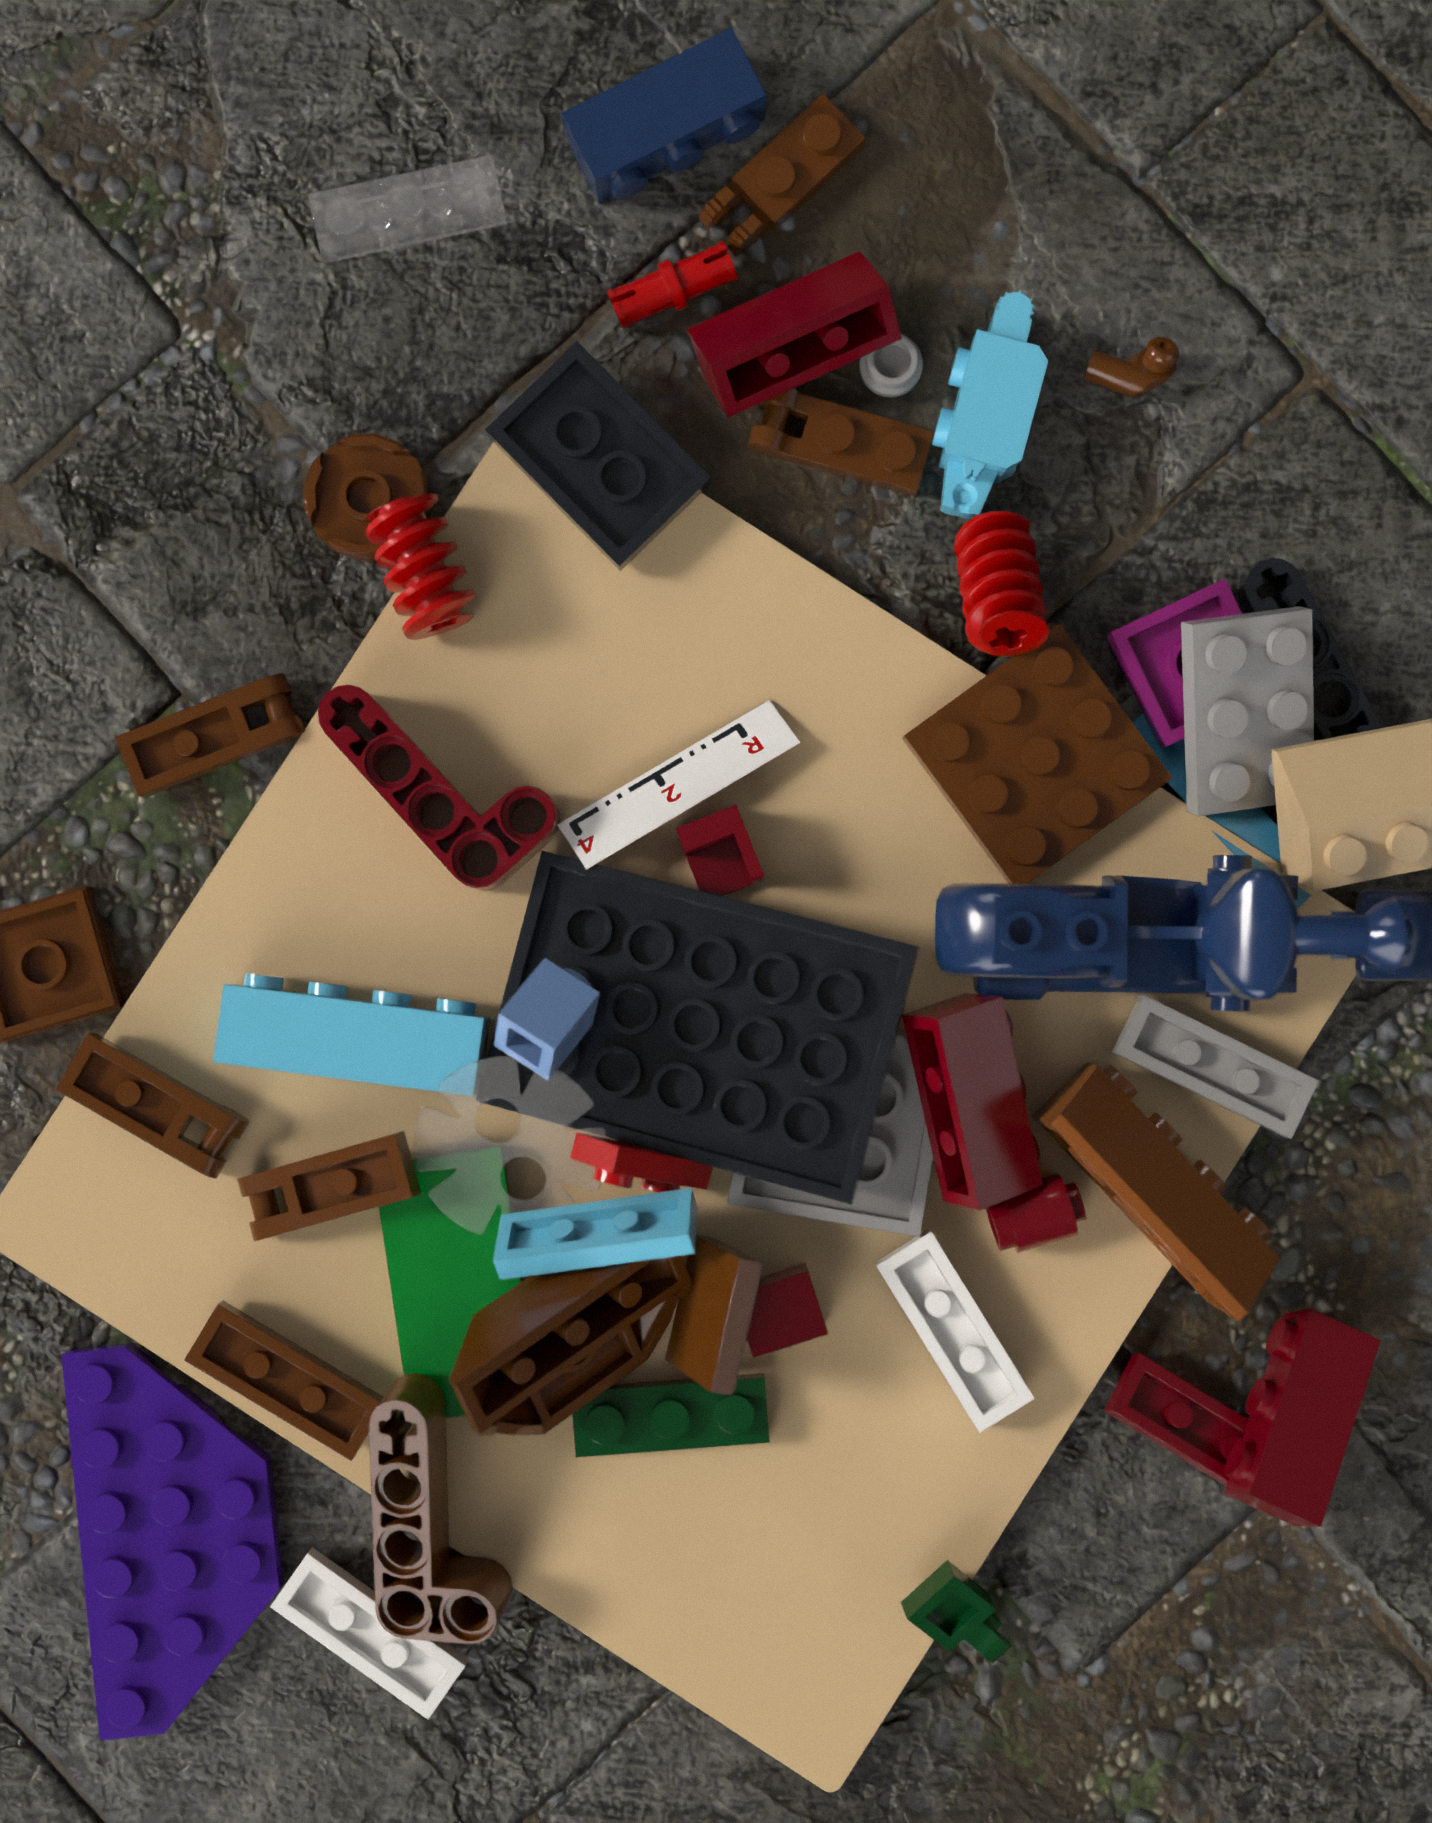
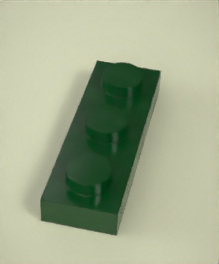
M764 1373L738 1375L735 1392L732 1395L710 1392L693 1379L614 1384L572 1414L576 1458L770 1443Z

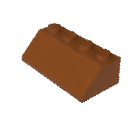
M1086 1063L1032 1117L1209 1304L1239 1322L1251 1309L1280 1258L1265 1243L1272 1236V1233L1248 1208L1243 1207L1237 1213L1220 1195L1228 1188L1227 1185L1205 1162L1199 1159L1192 1165L1179 1152L1176 1146L1183 1139L1163 1117L1156 1112L1149 1118L1145 1116L1131 1101L1138 1092L1122 1073L1112 1065L1103 1071L1098 1065Z

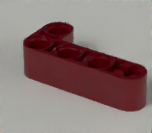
M349 684L336 686L328 691L320 701L318 719L324 733L451 874L464 885L481 891L496 889L541 851L557 834L559 829L557 824L560 823L558 808L549 795L541 789L532 786L514 788L481 816L380 703L360 687ZM348 705L356 710H360L358 714L360 719L372 732L378 735L369 743L355 730L347 725L344 726L346 719L341 712ZM392 750H406L411 761L409 772L399 781H385L380 772V764L383 757ZM434 797H449L454 805L452 821L443 829H428L423 822L422 813L424 806ZM533 800L540 802L546 809V820L543 827L534 834L524 835L518 833L513 826L512 820L515 809L525 801ZM477 844H491L498 856L495 870L485 878H473L469 875L465 866L467 853Z

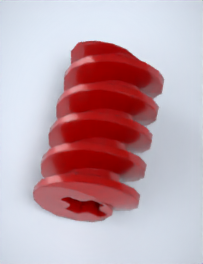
M436 493L396 499L375 509L366 518V520L371 522L365 531L367 539L371 544L382 545L376 551L375 560L379 567L391 569L383 580L388 591L401 593L396 597L393 607L398 615L412 616L402 627L406 638L412 640L429 638L445 633L468 623L474 618V614H464L462 608L477 597L473 589L454 590L453 584L467 573L465 566H445L443 561L458 549L455 541L436 542L434 536L449 526L446 517L427 518L425 512L440 502Z
M991 511L976 515L963 524L955 536L954 552L958 559L957 572L960 577L959 589L963 598L962 610L966 619V635L969 642L979 651L994 656L1026 654L1039 648L1047 640L1050 632L1046 618H1044L1046 605L1041 597L1043 586L1038 577L1040 567L1035 557L1037 551L1033 537L1028 534L1030 522L1020 514L1009 511Z

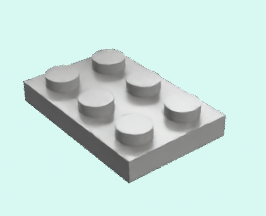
M1298 606L1181 622L1187 812L1196 816H1205L1276 805L1271 749L1314 741L1312 609Z

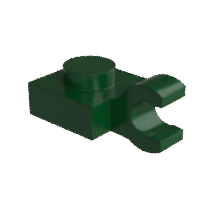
M948 1560L901 1601L907 1620L949 1652L965 1640L986 1660L994 1663L1012 1647L1010 1641L997 1631L1002 1622L994 1614L997 1609L989 1592Z

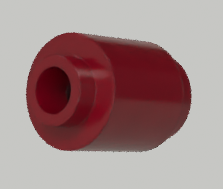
M1059 1173L1042 1177V1186L987 1207L988 1220L998 1249L1003 1251L1015 1248L1016 1252L1020 1253L1078 1236L1077 1222L1086 1220V1212L1076 1183L1064 1184Z

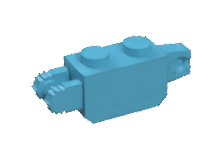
M1021 290L1019 292H1006L1004 297H1000L999 303H997L990 319L992 322H990L987 332L977 329L970 349L958 347L954 358L948 385L959 387L953 410L942 407L932 445L943 448L938 464L939 468L945 469L940 511L968 520L976 515H980L993 483H1000L1015 473L1017 464L1023 458L1048 360L1039 345L1027 343L1035 305L1031 304L1032 298L1029 299L1025 294L1021 293Z

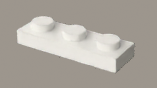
M930 1229L921 1233L920 1237L916 1236L875 1262L878 1270L979 1433L1035 1399Z
M313 1547L270 1606L426 1719L430 1718L468 1661V1657L446 1642L403 1639L393 1636L384 1630L376 1615L375 1591Z

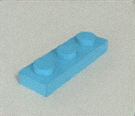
M692 1188L502 1214L493 1258L499 1278L504 1280L695 1254L698 1207Z

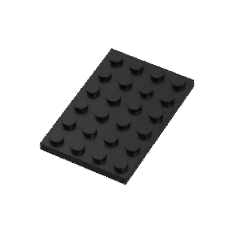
M542 851L499 1012L543 959L546 958L562 969L567 968L578 972L590 983L593 989L600 993L593 1025L548 1081L494 1046L496 1022L476 1101L852 1205L855 1200L919 947L597 864L586 870L580 860Z

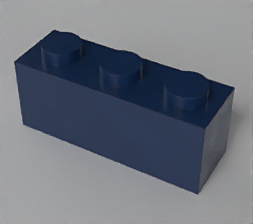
M731 27L562 112L561 116L565 138L598 203H601L613 196L616 200H623L635 195L647 185L649 178L669 168L672 172L689 168L702 158L704 150L724 140L728 144H734L748 138L760 127V122L765 120L766 93Z

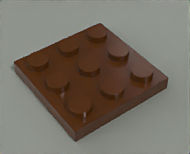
M1059 623L1050 629L1047 640L1039 648L1026 654L1013 656L902 738L1008 884L1030 883L1173 778Z

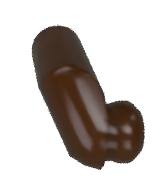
M1155 337L1148 342L1146 349L1127 360L1093 350L1082 380L1128 397L1142 396L1169 381L1177 369L1176 362L1179 358V349L1171 339Z

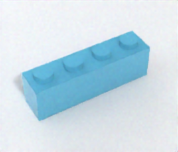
M245 973L243 985H223L213 1057L214 1063L475 1096L478 1093L484 1069L490 1017L475 1015L476 1003L437 998L436 1010L411 1007V994L373 990L372 1002L347 999L348 986L309 981L308 993L283 990L284 978L251 973Z

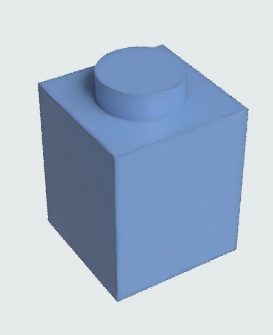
M544 958L499 1012L494 1046L549 1081L592 1027L600 993L593 989L590 983L578 972L567 968L562 969Z

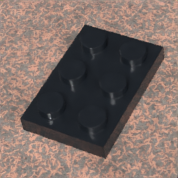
M578 341L485 429L487 436L619 571L629 564L711 484V476Z

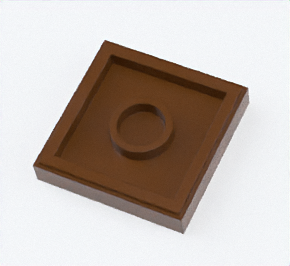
M82 886L0 911V1044L123 1008L125 1005L91 886Z
M696 1234L695 1254H688L686 1268L693 1284L685 1298L678 1299L665 1360L708 1391L732 1395L737 1384L762 1271V1262L714 1237Z

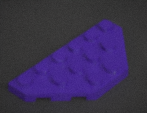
M133 1343L72 1349L62 1353L61 1357L100 1741L164 1734L284 1584L271 1455L254 1441L250 1440L248 1442L219 1419L221 1415L185 1385L182 1383L177 1385L151 1364V1358Z

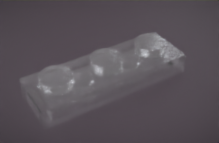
M492 155L308 194L319 249L325 263L508 224Z

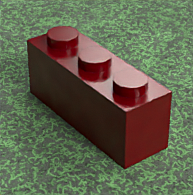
M861 251L687 329L704 380L728 418L902 339L889 287Z
M964 993L903 1014V1024L943 1202L980 1211L1042 1186L1043 1182L1038 1164L1040 1158L1039 1146L1031 1131L1025 1103L1026 1085L1018 1071L1011 1038L1013 1025L1005 1009L1003 996Z
M1311 1308L1284 1313V1316L1273 1325L1267 1339L1266 1351L1271 1355L1264 1376L1255 1382L1247 1398L1246 1412L1250 1417L1243 1438L1233 1445L1226 1461L1225 1473L1229 1480L1224 1495L1293 1526L1321 1527L1381 1340Z

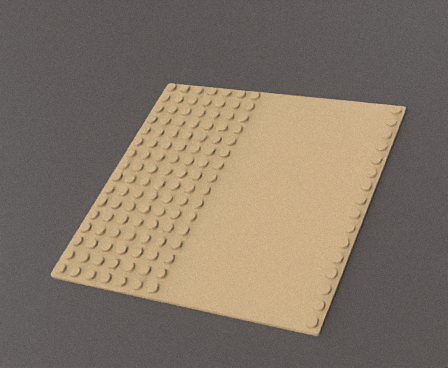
M493 442L444 516L449 526L434 536L436 542L455 541L458 549L443 561L445 566H465L467 573L457 580L453 587L454 590L473 589L477 597L462 608L464 614H474V618L464 625L439 635L419 640L407 639L402 627L412 616H402L396 613L393 603L401 593L395 592L332 689L336 686L349 684L360 687L372 696L481 816L514 788L532 786L541 789L553 800L559 810L560 823L770 700L800 744L597 863V865L699 890L676 833V828L737 805L765 879L723 897L918 946L919 952L903 1014L964 993L978 994L974 990V977L952 976L942 971L939 967L935 952L936 901L941 890L953 883H1008L902 738L986 675L703 493L693 500L629 564L619 571ZM348 705L341 712L346 719L344 726L347 725L355 730L369 743L378 735L372 732L358 715L360 710H356ZM317 710L306 727L305 732L302 733L104 1036L110 1042L216 1103L231 1108L249 1120V1124L240 1139L232 1138L224 1152L223 1157L227 1162L217 1179L195 1171L65 1096L0 1194V1253L371 1494L369 1434L354 1459L350 1461L184 1361L217 1304L224 1300L383 1397L396 1379L404 1375L379 1207L254 1241L249 1222L255 1221L248 1196L242 1198L237 1179L404 1131L412 1159L503 1145L513 1213L658 1192L640 1187L642 1178L634 1177L631 1188L593 1179L595 1167L570 1158L576 1132L598 1137L604 1136L477 1102V1095L467 1096L214 1063L213 1057L223 985H243L245 973L282 977L284 978L283 990L308 993L309 981L348 986L347 999L372 1002L373 990L411 994V1007L436 1010L437 998L476 1003L475 1015L490 1017L484 1061L485 1067L541 852L546 851L580 860L561 830L558 829L554 838L501 886L487 891L470 888L451 874L324 733L319 724ZM396 749L388 752L383 757L380 764V772L385 781H399L406 776L411 765L408 752ZM1160 787L1028 884L1102 886V876L1116 875L1202 882V885H1207L1208 868H1213V855H1233L1213 832L1270 869H1273L1279 875L1285 874L1281 872L1280 863L1210 818L1196 816L1187 812V804ZM434 797L427 802L422 813L423 822L426 827L431 830H439L449 825L454 815V805L449 797ZM532 800L518 805L512 817L515 830L524 835L534 834L539 831L546 820V809L543 804ZM482 843L475 845L469 850L466 855L465 866L470 876L478 879L492 874L498 862L495 848L491 844ZM1298 882L1299 888L1312 895L1297 909L1298 914L1330 915L1331 911L1355 912L1322 890L1312 891ZM1297 955L1294 968H1297V993H1277L1272 999L1251 1000L1250 1011L1211 1010V997H1206V994L1047 992L1040 1000H1003L1013 1025L1011 1038L1018 1071L1026 1085L1025 1103L1031 1131L1039 1146L1040 1158L1038 1164L1041 1177L1059 1173L1064 1184L1075 1182L1084 1204L1086 1220L1077 1222L1078 1236L1017 1253L1015 1248L1000 1251L990 1227L986 1208L979 1211L943 1202L933 1159L921 1233L927 1229L931 1230L1034 1396V1400L979 1433L875 1265L876 1261L916 1236L727 1204L732 1172L713 1167L707 1190L682 1185L680 1189L692 1188L698 1207L696 1234L714 1237L762 1262L760 1277L806 1263L828 1331L827 1335L753 1358L748 1341H746L739 1375L764 1373L770 1443L576 1458L572 1415L544 1435L494 1433L491 1436H479L472 1429L466 1415L446 1418L449 1546L464 1556L495 1560L509 1573L513 1588L826 1792L839 1790L934 1641L907 1620L901 1601L946 1560L950 1561L973 1580L1172 1266L1032 1115L1086 1063L1098 1065L1103 1071L1112 1065L1137 1090L1138 1093L1131 1101L1145 1116L1149 1118L1154 1112L1158 1113L1181 1136L1183 1140L1176 1146L1179 1152L1192 1165L1199 1159L1205 1162L1225 1183L1260 1125L1111 1053L1138 996L1145 995L1297 1069L1357 974L1355 967L1356 958L1331 959L1330 955ZM901 1018L897 1035L906 1036L903 1019ZM194 1117L184 1136L200 1144L210 1126ZM282 1186L274 1188L280 1213L287 1212L288 1207ZM682 1255L686 1266L688 1255ZM677 1305L668 1327L649 1359L615 1384L691 1379L665 1360ZM415 1423L411 1424V1427L406 1433V1435H408V1433L410 1432ZM400 1469L403 1475L410 1480L419 1481L410 1471Z

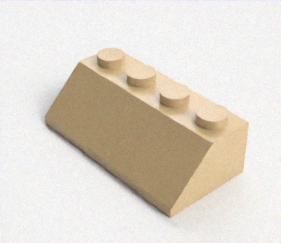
M1432 719L1271 749L1281 872L1283 874L1298 875V882L1312 891H1318L1432 868Z

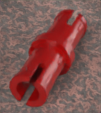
M724 241L718 242L717 245L671 264L669 259L657 263L659 270L615 289L607 290L622 329L628 328L631 324L673 306L676 312L688 307L687 300L731 281H737L738 276L730 254H727L728 251Z

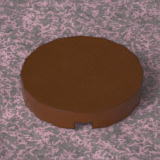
M376 433L351 434L336 441L337 444L330 447L325 453L322 451L311 463L303 485L304 511L316 535L337 554L357 561H376L374 556L382 545L371 544L367 539L365 531L371 523L366 520L368 514L402 497L430 494V485L418 460L398 441ZM430 510L425 512L427 518L430 513Z

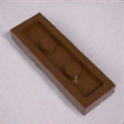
M224 1300L217 1304L184 1359L187 1363L350 1461L354 1459L367 1438L371 1414L383 1399L382 1395Z

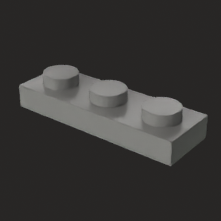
M1145 995L1138 996L1111 1052L1289 1139H1292L1319 1083V1080Z

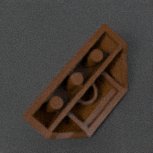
M682 1255L529 1276L475 1313L449 1378L472 1429L479 1436H491L494 1433L544 1435L647 1361L668 1327L678 1299H684L693 1284Z

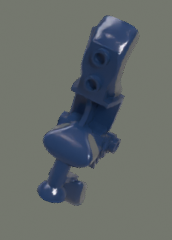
M1213 855V868H1208L1207 885H1202V882L1116 875L1102 876V886L953 883L941 890L936 901V960L940 969L952 976L974 977V990L978 994L1003 996V1000H1040L1047 992L1206 994V997H1211V1010L1250 1011L1251 1000L1272 999L1277 993H1297V968H1294L1297 955H1330L1331 959L1356 958V973L1360 979L1365 981H1420L1431 979L1432 892L1424 890L1364 889L1357 896L1356 912L1331 911L1330 915L1298 914L1294 900H1298V875H1278L1273 869L1252 868V856Z

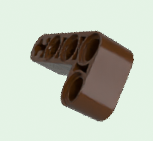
M419 1373L405 1374L396 1379L371 1414L369 1422L374 1587L377 1619L384 1630L393 1636L403 1639L461 1644L480 1643L488 1639L493 1633L511 1597L513 1587L511 1577L507 1570L495 1560L483 1557L449 1555L446 1410L444 1394L437 1382L427 1375ZM411 1423H415L408 1435H406L411 1427ZM400 1469L410 1471L419 1481L410 1480L403 1475ZM403 1530L413 1533L420 1541L409 1538ZM406 1591L414 1593L421 1600L411 1597ZM468 1596L478 1598L485 1605L475 1603Z

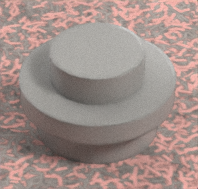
M902 334L901 340L860 358L859 370L861 378L865 385L877 395L883 397L904 395L914 388L920 378L923 368L921 352L910 338Z

